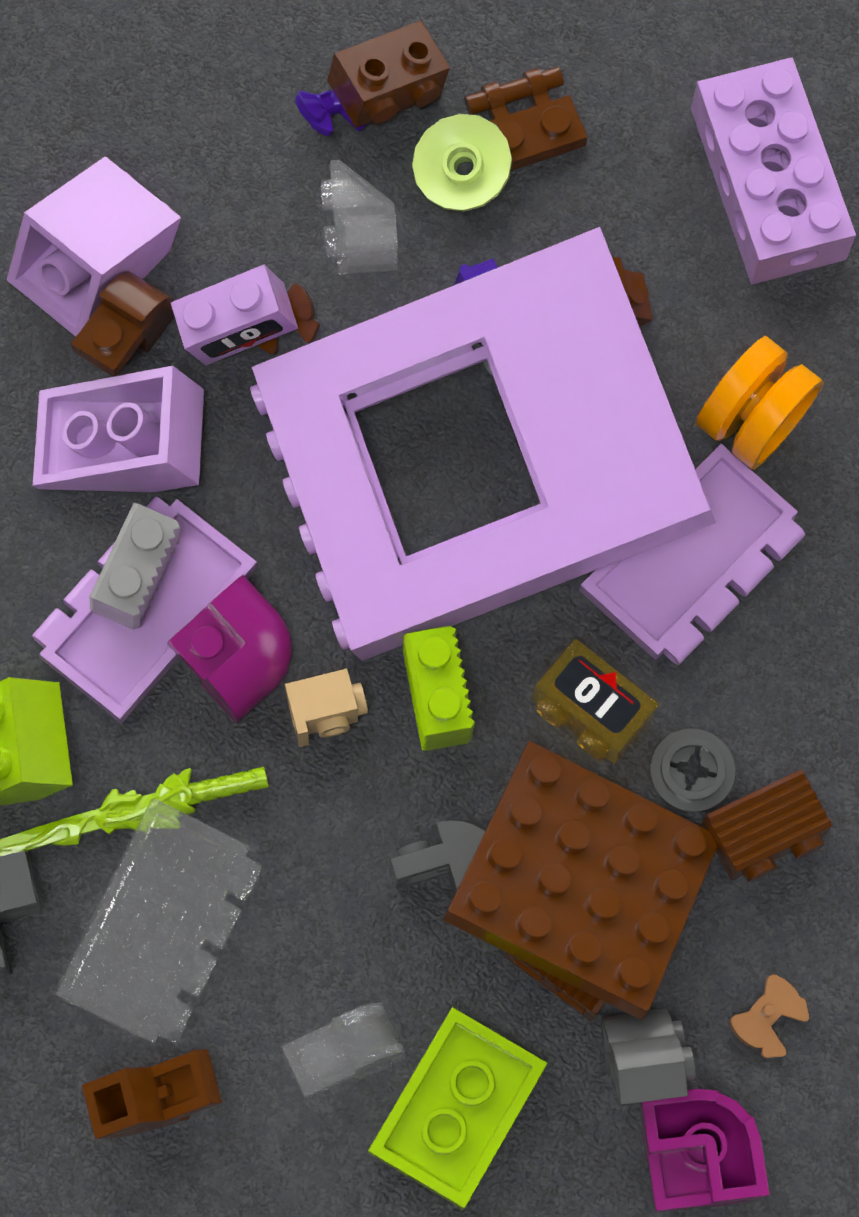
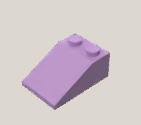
M174 366L40 390L33 486L37 489L159 492L199 485L204 389Z

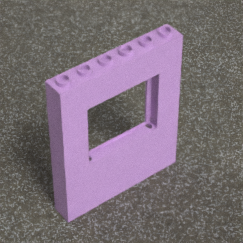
M600 227L252 367L257 381L256 385L250 387L253 400L261 415L268 413L273 427L272 431L266 433L268 443L275 459L278 462L281 460L285 461L289 477L283 479L286 494L293 508L301 507L306 521L305 524L299 526L302 540L310 555L317 553L323 570L315 574L318 586L326 602L334 601L339 619L332 621L335 635L343 650L350 648L361 661L402 646L403 635L407 633L456 625L716 523ZM481 342L483 346L474 350L472 345ZM487 360L541 504L406 556L355 412ZM356 393L357 397L349 400L347 395Z

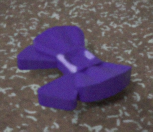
M302 90L297 93L295 97L297 108L302 116L311 124L312 129L325 136H330L333 131L330 115L340 113L355 128L333 90L319 94H312ZM362 125L355 129L358 131H362L365 125Z

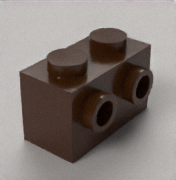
M420 20L335 53L327 81L353 125L357 128L372 121L375 124L383 123L391 119L398 111L415 104L418 107H423L432 103L441 95L450 67Z

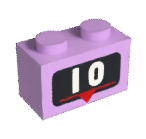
M265 264L171 302L184 349L205 366L298 329L284 282Z

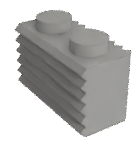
M133 503L89 596L91 611L130 629L140 628V619L145 618V610L149 609V601L153 599L154 591L158 590V582L162 581V573L166 572L167 563L171 562V554L175 553V545L179 544L180 526L177 520L140 504Z

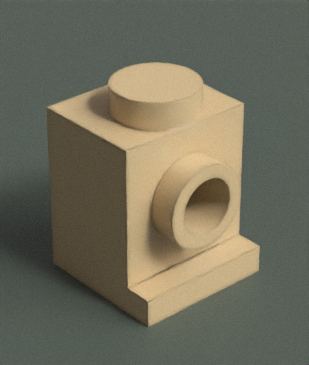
M347 669L285 684L286 699L299 747L309 745L308 734L318 732L320 737H332L345 733L350 729L349 724L358 722L359 715L368 713L361 682L351 685Z

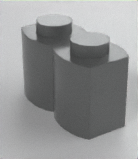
M667 1008L649 1010L642 1020L628 1013L601 1017L604 1056L620 1105L688 1096L687 1081H693L696 1078L694 1057L691 1047H685V1037L681 1021H672Z

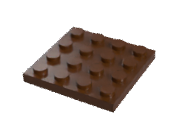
M528 741L443 921L642 1020L650 1009L717 845L708 830Z

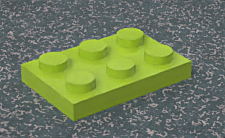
M452 1007L373 1141L368 1153L464 1210L546 1068L547 1062Z

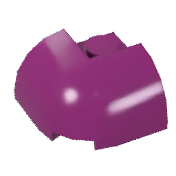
M244 575L240 576L223 590L207 607L167 642L169 647L202 682L201 686L235 724L278 686L289 670L293 653L290 631L280 614Z
M692 1089L687 1090L688 1096L640 1102L645 1157L648 1161L655 1213L705 1206L711 1208L762 1199L770 1195L759 1131L754 1117L752 1118L737 1101L719 1093V1090Z

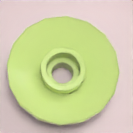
M457 114L440 119L424 132L415 147L412 168L417 186L430 202L445 210L465 212L485 206L500 194L510 177L512 156L508 140L494 123L477 115ZM463 162H471L474 165L473 170L468 175L456 173L457 167Z

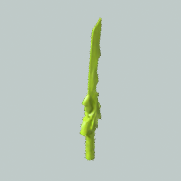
M265 767L251 769L248 772L242 771L232 775L217 777V779L202 780L198 783H190L192 769L188 768L178 775L173 773L163 784H159L155 793L144 796L137 794L135 790L120 794L117 789H112L99 809L67 817L0 839V856L24 850L28 852L50 844L63 846L77 845L82 834L100 829L109 835L119 829H131L141 833H147V829H180L176 818L195 813L196 809L190 805L201 803V801L215 800L220 797L233 796L236 793H246L249 790L255 791L268 788L269 784Z

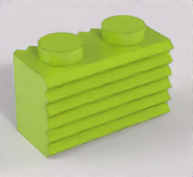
M452 626L411 632L403 635L402 651L422 751L468 744L473 738L475 721L472 720L473 711L470 710L471 701L468 699L469 690L466 689L467 680L464 679L465 670L462 669L463 660L460 659L461 650L458 649L457 630Z

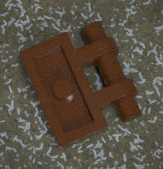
M558 66L544 71L534 68L523 72V78L501 85L494 81L482 85L480 92L464 97L469 115L488 111L491 118L490 122L494 123L508 140L512 156L511 171L585 147L588 137L570 95L552 101L548 95V90L564 85L563 75ZM529 97L533 107L512 114L508 113L505 104Z

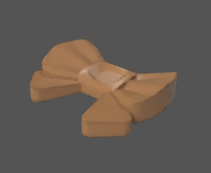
M770 975L765 981L764 994L749 1009V1012L732 1016L728 1023L734 1035L742 1043L754 1049L761 1048V1056L763 1058L783 1057L787 1052L771 1026L780 1016L806 1022L809 1020L806 1000L800 998L796 989L788 981L777 975Z

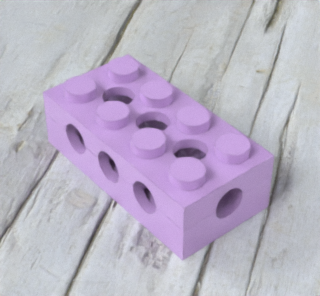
M793 57L697 81L691 111L751 285L847 260L856 233Z

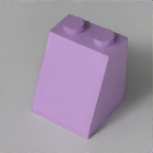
M104 157L24 212L7 281L76 337L101 304L99 294L116 276L122 272L130 271L144 279L170 252L181 217L166 203L160 201L135 181L127 172L120 169L107 157Z

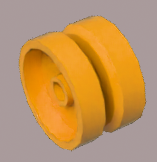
M766 335L757 340L725 374L705 402L695 425L716 441L728 438L739 429L732 444V454L753 470L762 465L789 436L811 407L825 382L803 364L791 368L780 378L787 364L788 352Z

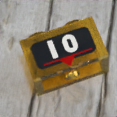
M576 638L535 685L532 699L537 703L535 707L537 712L546 721L558 728L564 724L579 736L577 742L585 752L599 761L605 757L614 765L652 721L659 706L655 700Z

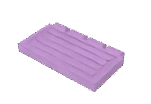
M722 444L695 469L716 523L599 568L580 586L579 591L655 660L664 654L673 663L680 665L704 640L702 633L692 623L695 621L705 631L711 633L739 604L737 597L727 587L730 585L736 592L746 597L774 568L771 560L762 552L765 550L775 560L781 561L805 536L803 529L793 521L798 511Z
M154 497L146 506L151 510L177 520L180 526L179 544L175 545V553L171 554V562L167 563L166 572L162 573V581L158 582V590L154 591L153 599L149 601V609L145 610V618L140 619V628L130 629L90 610L89 596L99 577L98 573L90 569L63 600L64 604L75 613L73 617L69 618L56 608L32 634V638L44 648L40 653L41 659L121 724L179 659V656L169 647L167 642L242 575L249 579L258 568L257 561L178 499L169 506L160 498ZM113 545L97 561L102 569Z

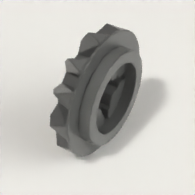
M683 729L668 735L659 743L650 762L651 784L655 787L663 803L670 804L679 809L681 813L699 811L705 813L719 803H722L731 791L735 780V762L729 748L720 738L701 729ZM695 751L699 753L697 758L699 770L707 773V778H698L695 784L691 786L690 791L686 790L687 784L684 783L685 774L678 772L677 766H687Z

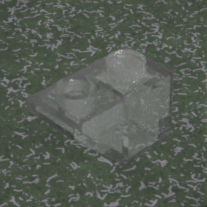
M341 160L330 161V179L321 180L323 210H333L334 226H324L326 257L336 256L337 274L397 271L398 240L394 202Z

